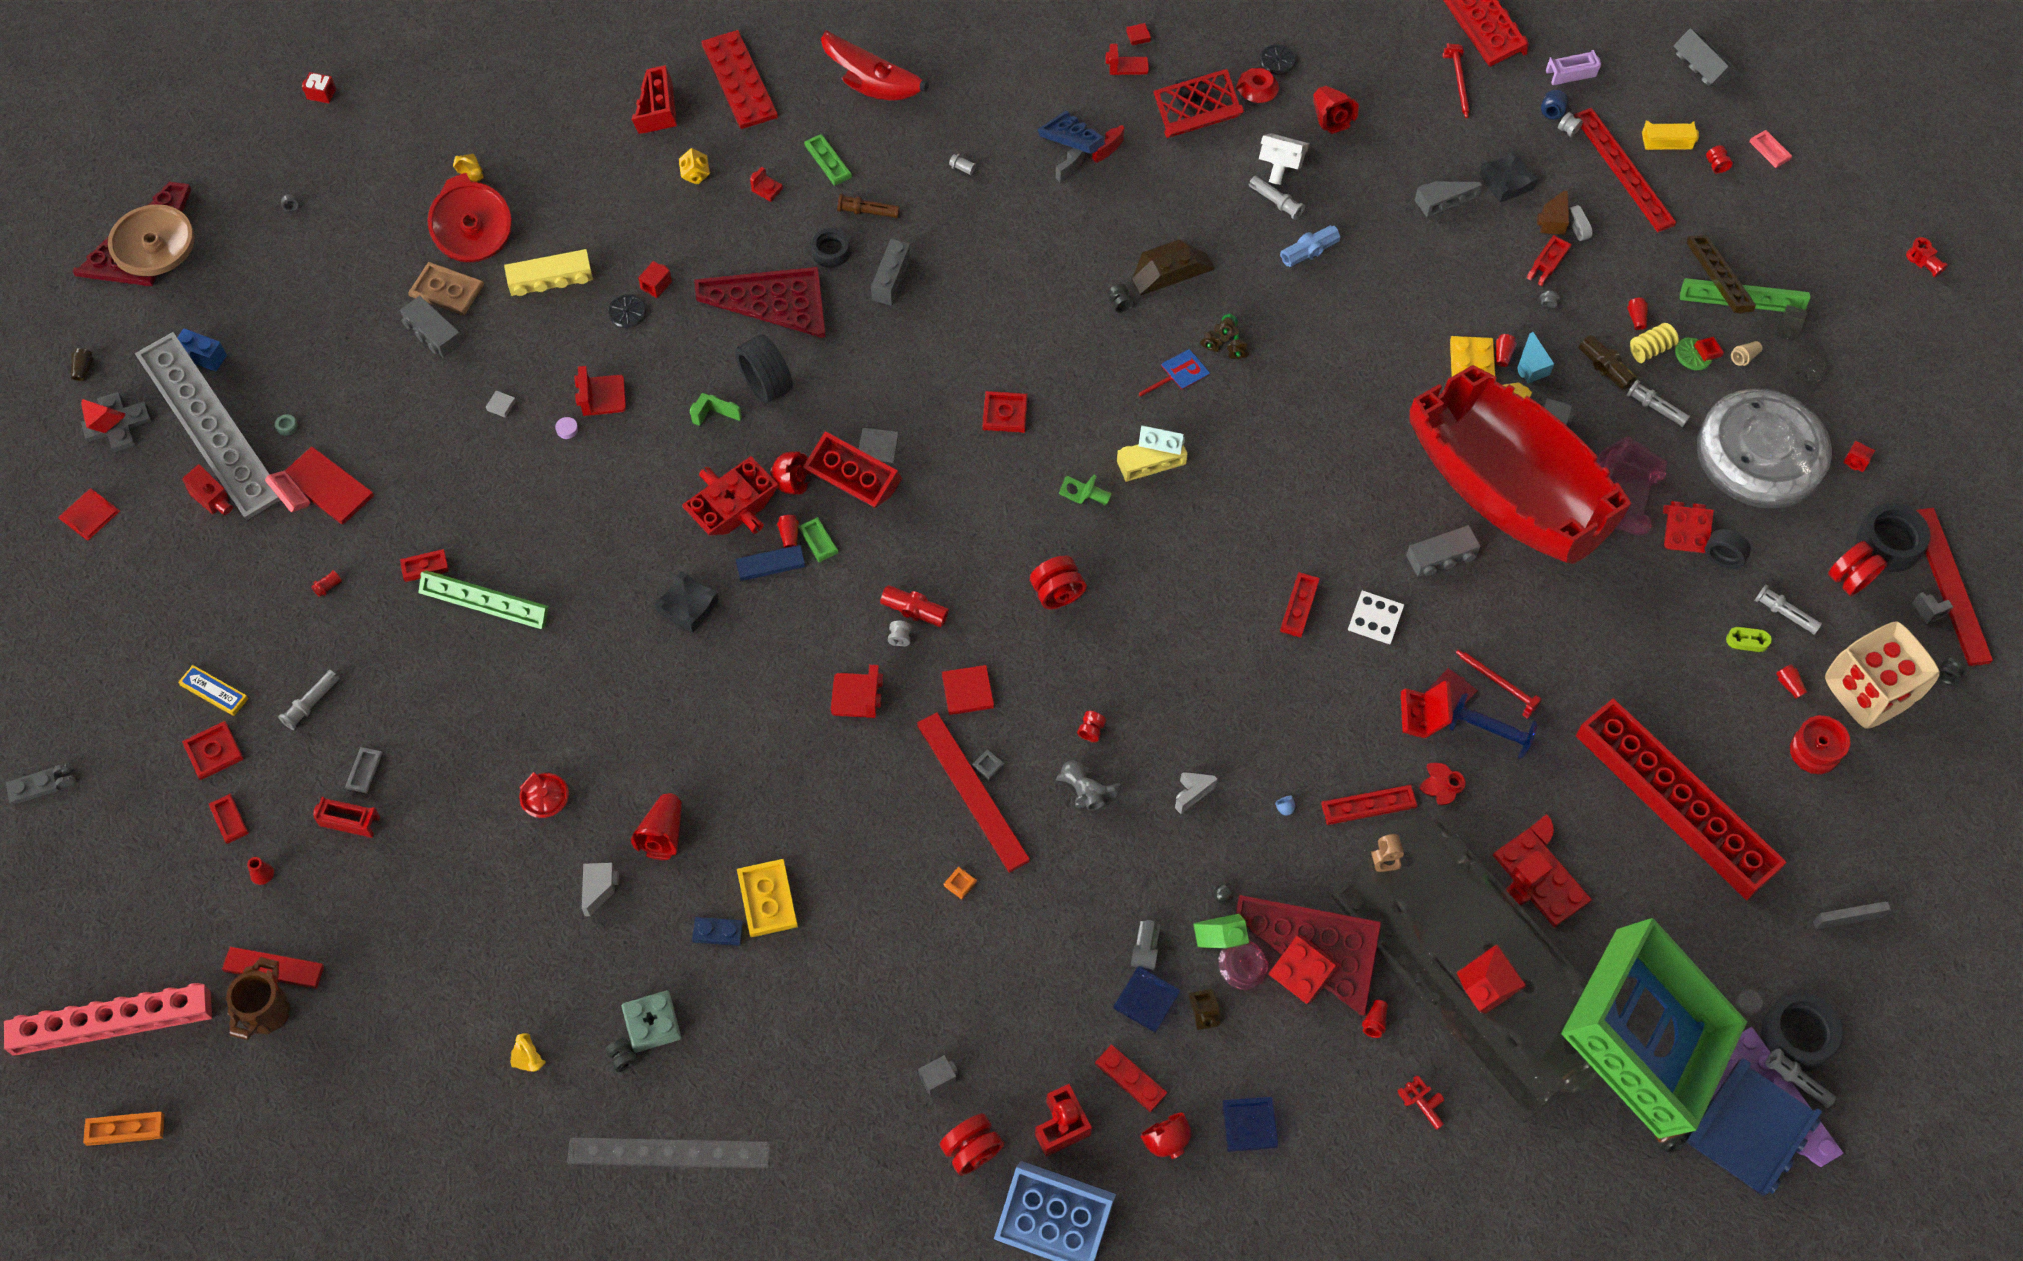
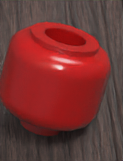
M1064 1099L1055 1103L1052 1112L1053 1119L1059 1121L1058 1124L1062 1126L1077 1122L1079 1118L1077 1104L1071 1099Z

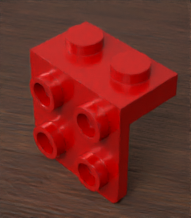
M586 366L578 367V375H575V386L579 388V393H575L577 406H581L583 416L619 413L626 410L625 384L622 375L590 378Z
M1671 501V505H1664L1663 514H1668L1664 547L1671 550L1705 553V546L1711 536L1714 510L1706 509L1704 504L1693 503L1691 508L1684 507V502Z
M869 665L868 675L836 673L834 675L831 701L832 715L876 718L877 708L881 707V694H878V689L883 686V674H879V665Z
M1443 681L1426 693L1407 688L1401 691L1403 733L1427 738L1452 722L1450 682Z

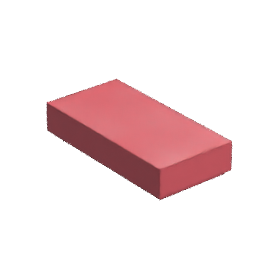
M1766 130L1750 139V143L1775 168L1792 158V155Z
M285 471L268 475L265 479L291 512L304 509L311 503Z

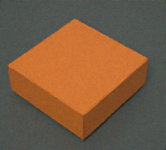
M958 866L946 880L944 887L963 900L977 883V880Z

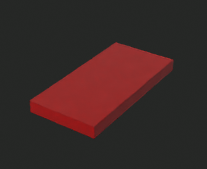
M310 447L285 470L309 500L342 525L374 497L372 491L313 447Z

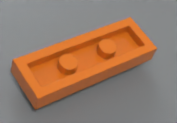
M161 1111L86 1118L83 1143L86 1146L163 1139L165 1114Z

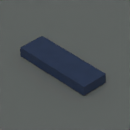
M800 545L736 559L740 581L805 567Z

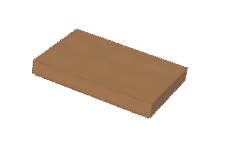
M428 262L408 294L413 298L421 296L427 303L464 316L484 286V283L481 280Z

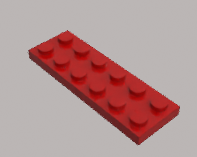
M732 31L701 41L740 129L778 118L775 107L739 31Z

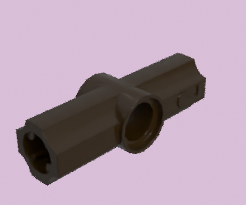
M1589 335L1580 343L1579 349L1593 362L1594 369L1596 371L1599 370L1602 376L1607 375L1622 390L1631 386L1637 377L1622 363L1620 354L1614 349L1608 350L1593 335Z

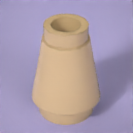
M1758 341L1737 346L1731 353V359L1736 365L1745 366L1762 351V345Z

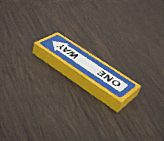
M194 665L190 667L178 682L180 686L233 716L237 714L248 700L247 695Z

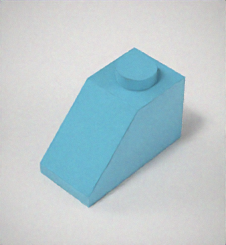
M1534 332L1529 334L1518 365V373L1522 378L1526 379L1527 383L1549 376L1554 366V363Z

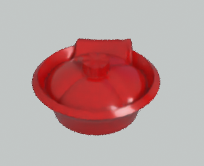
M1251 68L1241 74L1235 89L1245 99L1251 102L1263 103L1272 100L1277 95L1279 84L1268 70Z
M533 772L519 787L521 790L519 799L522 808L529 815L538 818L550 817L560 812L566 805L569 797L566 782L560 776L553 773L536 774Z

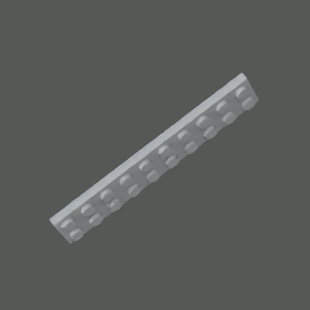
M172 332L136 352L135 355L244 518L248 520L279 502L281 499L265 481L269 473L176 335Z

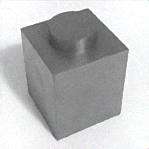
M945 1055L918 1069L919 1077L930 1097L956 1083L958 1071L953 1061L948 1062Z

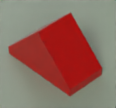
M84 399L81 402L86 427L98 432L106 433L121 421L126 414Z

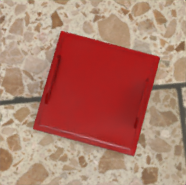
M90 488L58 518L88 541L114 518L120 510Z

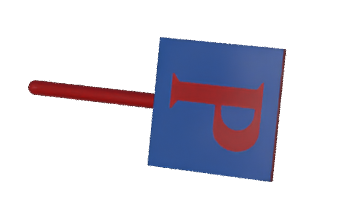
M1188 349L1162 363L1161 366L1168 373L1169 377L1139 392V396H1143L1172 379L1183 390L1206 377L1210 372L1192 351Z

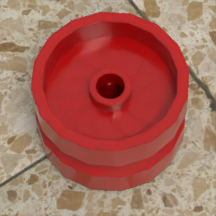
M1866 541L1856 544L1847 551L1828 572V575L1835 582L1844 581L1842 589L1850 597L1856 595L1873 582L1888 564L1880 555L1871 557L1873 548Z
M1067 555L1051 558L1034 569L1029 579L1034 590L1038 592L1037 596L1042 606L1049 610L1074 602L1081 597L1087 587L1083 577L1078 573V568L1073 558Z
M1821 715L1810 717L1793 736L1790 743V754L1793 761L1801 769L1812 774H1825L1837 767L1850 748V736L1846 728L1838 720Z
M983 1113L974 1115L956 1126L939 1143L946 1157H954L952 1166L960 1176L973 1172L991 1160L1004 1146V1141L998 1132H990L992 1124Z

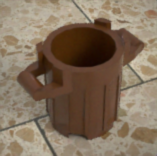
M260 957L253 966L246 967L243 971L244 973L239 975L230 984L226 995L227 1014L231 1017L229 1023L230 1036L249 1040L254 1033L270 1034L285 1024L289 1017L290 1002L277 985L279 961ZM260 967L271 969L272 972L267 970L266 974L264 972L259 971ZM240 1021L247 1029L237 1027L238 1022Z

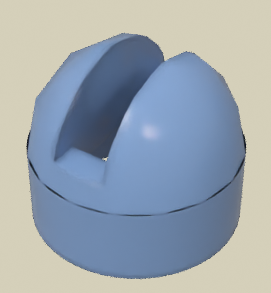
M1292 796L1283 797L1275 803L1278 811L1283 815L1292 814L1296 807Z

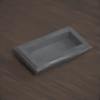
M360 747L345 789L367 794L383 752Z

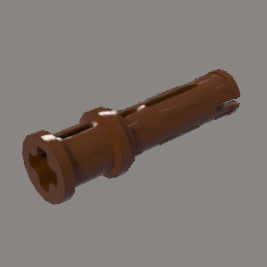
M840 193L837 211H850L856 215L862 212L898 219L900 206L862 200L860 196L853 198Z

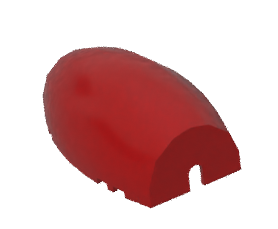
M1474 365L1449 378L1440 395L1442 386L1438 384L1414 398L1410 408V423L1424 450L1451 487L1472 508L1492 524L1539 552L1572 564L1584 559L1613 532L1632 504L1619 483L1614 484L1609 478L1611 472L1607 467L1602 469L1596 462L1598 458L1596 454L1563 422L1526 395L1523 398L1514 392L1515 387L1510 384L1507 387L1496 382V376Z

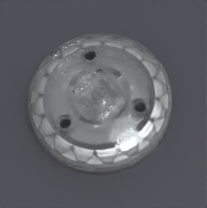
M1745 389L1723 397L1708 412L1697 437V453L1700 464L1713 484L1733 499L1760 508L1788 507L1809 497L1826 475L1832 459L1830 437L1818 416L1812 410L1809 411L1806 405L1802 406V402L1768 389Z

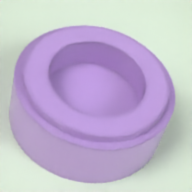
M564 417L556 423V431L559 437L570 439L577 434L578 426L573 418Z

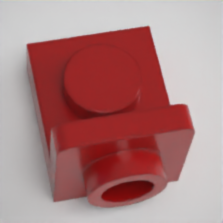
M763 167L754 172L750 178L751 190L770 202L783 189L781 183L766 176V169Z
M1855 441L1843 463L1853 470L1863 472L1875 450Z

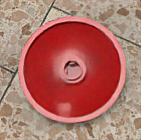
M461 182L449 186L434 199L429 209L428 229L433 242L442 253L457 261L478 262L496 255L505 246L511 233L512 219L506 201L496 190L482 183Z

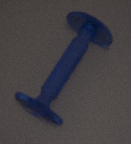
M1462 694L1453 711V719L1449 724L1450 730L1453 731L1458 719L1465 720L1479 728L1518 742L1522 745L1518 758H1524L1537 732L1538 725L1536 721L1532 722L1528 733L1520 731L1506 723L1464 707V703L1468 694Z

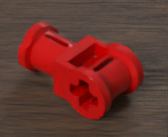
M1916 238L1913 242V247L1906 252V257L1909 261L1915 263L1920 268L1925 266L1933 273L1932 276L1934 278L1948 267L1946 262L1943 263L1936 256L1938 251L1927 238Z

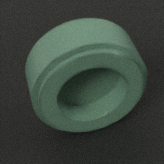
M285 414L277 418L275 428L279 434L288 436L297 430L298 423L294 416Z

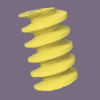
M1662 323L1652 330H1648L1633 338L1630 342L1631 353L1637 362L1643 363L1645 360L1651 359L1652 356H1657L1666 349L1668 350L1672 346H1676L1679 342L1678 334L1670 324Z

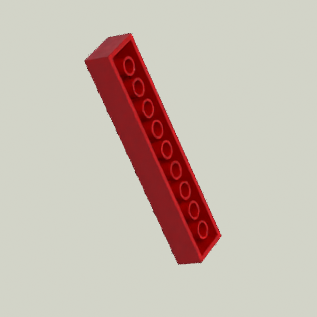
M1614 698L1587 719L1579 728L1576 737L1746 901L1778 874L1787 863Z

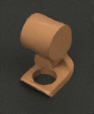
M1390 834L1381 837L1378 840L1380 850L1371 851L1376 871L1385 872L1400 869V858L1403 857L1404 851L1399 835ZM1395 860V863L1390 866L1385 865L1383 863L1385 861Z

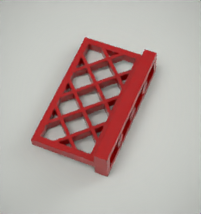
M1228 69L1164 87L1153 92L1166 129L1164 131L1166 138L1227 121L1244 113L1242 105H1239ZM1224 75L1226 81L1224 88L1214 83L1216 77ZM1199 82L1209 85L1206 94L1196 89ZM1185 87L1191 90L1188 99L1178 95L1180 88ZM1212 87L1221 92L1218 101L1208 96ZM1166 92L1172 95L1173 98L1170 104L1163 102L1160 94ZM1193 93L1203 97L1200 106L1190 101ZM1224 94L1231 97L1232 105L1227 106L1220 102ZM1175 98L1185 103L1182 111L1172 107ZM1206 99L1216 104L1212 111L1202 108ZM1187 105L1197 109L1195 116L1190 117L1184 113ZM1169 110L1179 115L1176 122L1169 123L1167 117Z

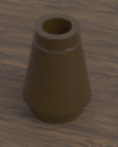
M77 348L71 354V379L84 381L94 360L91 351Z

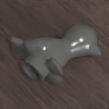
M1075 760L1065 762L1056 781L1067 782L1075 787L1078 795L1075 800L1077 809L1086 807L1090 811L1097 810L1104 806V800L1107 797H1117L1121 789L1120 783L1109 786L1102 785L1093 779L1087 778L1086 775H1090L1092 772L1088 771L1089 768L1083 766L1080 762Z

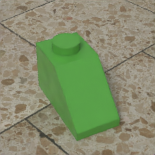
M1240 914L1193 923L1198 947L1229 948L1249 943L1246 922Z

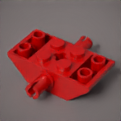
M752 456L720 478L710 467H705L707 473L702 469L699 477L709 486L682 504V507L709 536L725 535L743 523L753 534L758 533L756 528L761 531L764 524L755 514L765 508L778 488V483Z

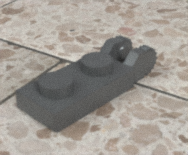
M72 764L57 765L54 768L6 782L9 803L11 805L19 804L74 785L76 780L71 775L56 778L57 776L73 772Z

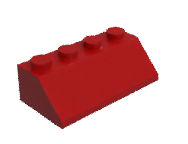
M826 431L803 466V469L874 508H877L889 499L902 480L898 470Z

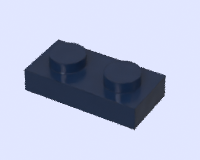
M695 917L692 941L695 943L740 946L743 921Z

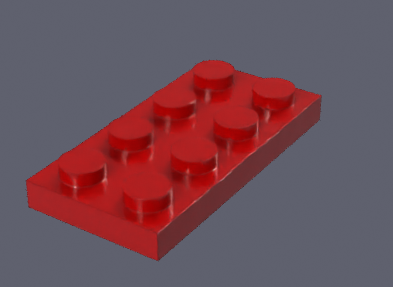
M1529 828L1494 852L1493 857L1512 879L1513 876L1511 874L1515 866L1536 850L1553 867L1549 876L1526 893L1532 897L1530 900L1555 928L1589 904L1592 899Z

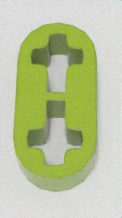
M1734 627L1729 631L1726 641L1730 647L1735 649L1763 652L1771 644V636L1763 630ZM1735 634L1741 639L1740 642L1734 637ZM1758 637L1764 642L1762 645L1756 640Z

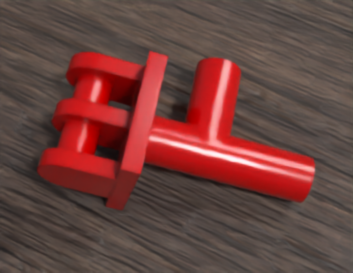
M1415 1076L1412 1083L1407 1082L1404 1089H1398V1094L1405 1102V1106L1416 1102L1437 1130L1444 1123L1433 1109L1441 1104L1444 1098L1440 1093H1437L1427 1101L1424 1095L1431 1088L1427 1087L1419 1076Z

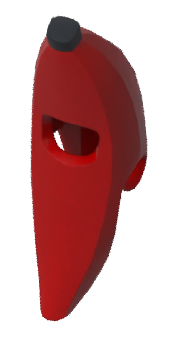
M828 30L822 33L821 42L825 53L848 69L842 80L859 93L876 99L902 100L914 96L920 91L926 92L928 90V81L922 80L915 74L881 59L834 35Z

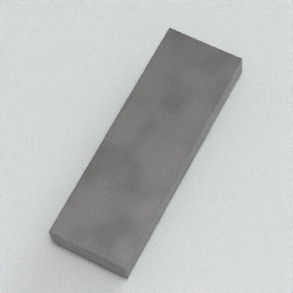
M1885 901L1820 913L1813 923L1815 929L1883 918L1891 909L1888 902Z

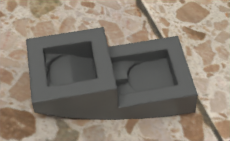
M1075 148L1067 151V160L1056 166L1055 178L1060 183L1070 177L1080 167L1085 158V152Z

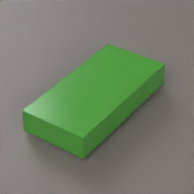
M818 517L798 526L799 531L818 562L838 554L836 546Z

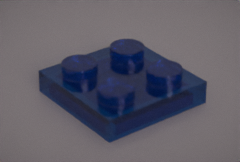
M1138 966L1114 1004V1009L1156 1033L1178 997L1180 990Z
M1272 1097L1222 1101L1228 1152L1278 1147Z

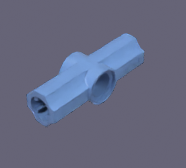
M1330 225L1314 234L1311 232L1304 234L1297 243L1281 251L1280 256L1286 266L1292 267L1307 258L1312 260L1314 256L1318 257L1324 249L1340 241L1339 231L1335 226Z

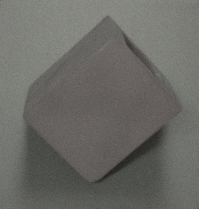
M1924 592L1918 594L1912 602L1927 624L1946 617L1953 608L1949 600L1938 604L1933 595L1926 596Z

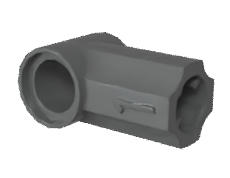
M1151 920L1140 921L1131 966L1149 970L1155 969L1160 924Z

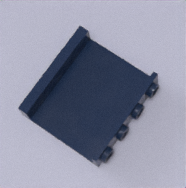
M1741 1058L1737 1061L1709 1103L1697 1130L1690 1132L1685 1142L1764 1196L1769 1192L1773 1194L1781 1183L1778 1180L1782 1172L1787 1173L1794 1163V1160L1791 1159L1796 1151L1800 1153L1808 1142L1805 1137L1809 1131L1814 1132L1820 1124L1821 1119L1818 1117L1822 1111L1818 1108L1815 1110L1810 1109L1750 1068L1751 1063Z

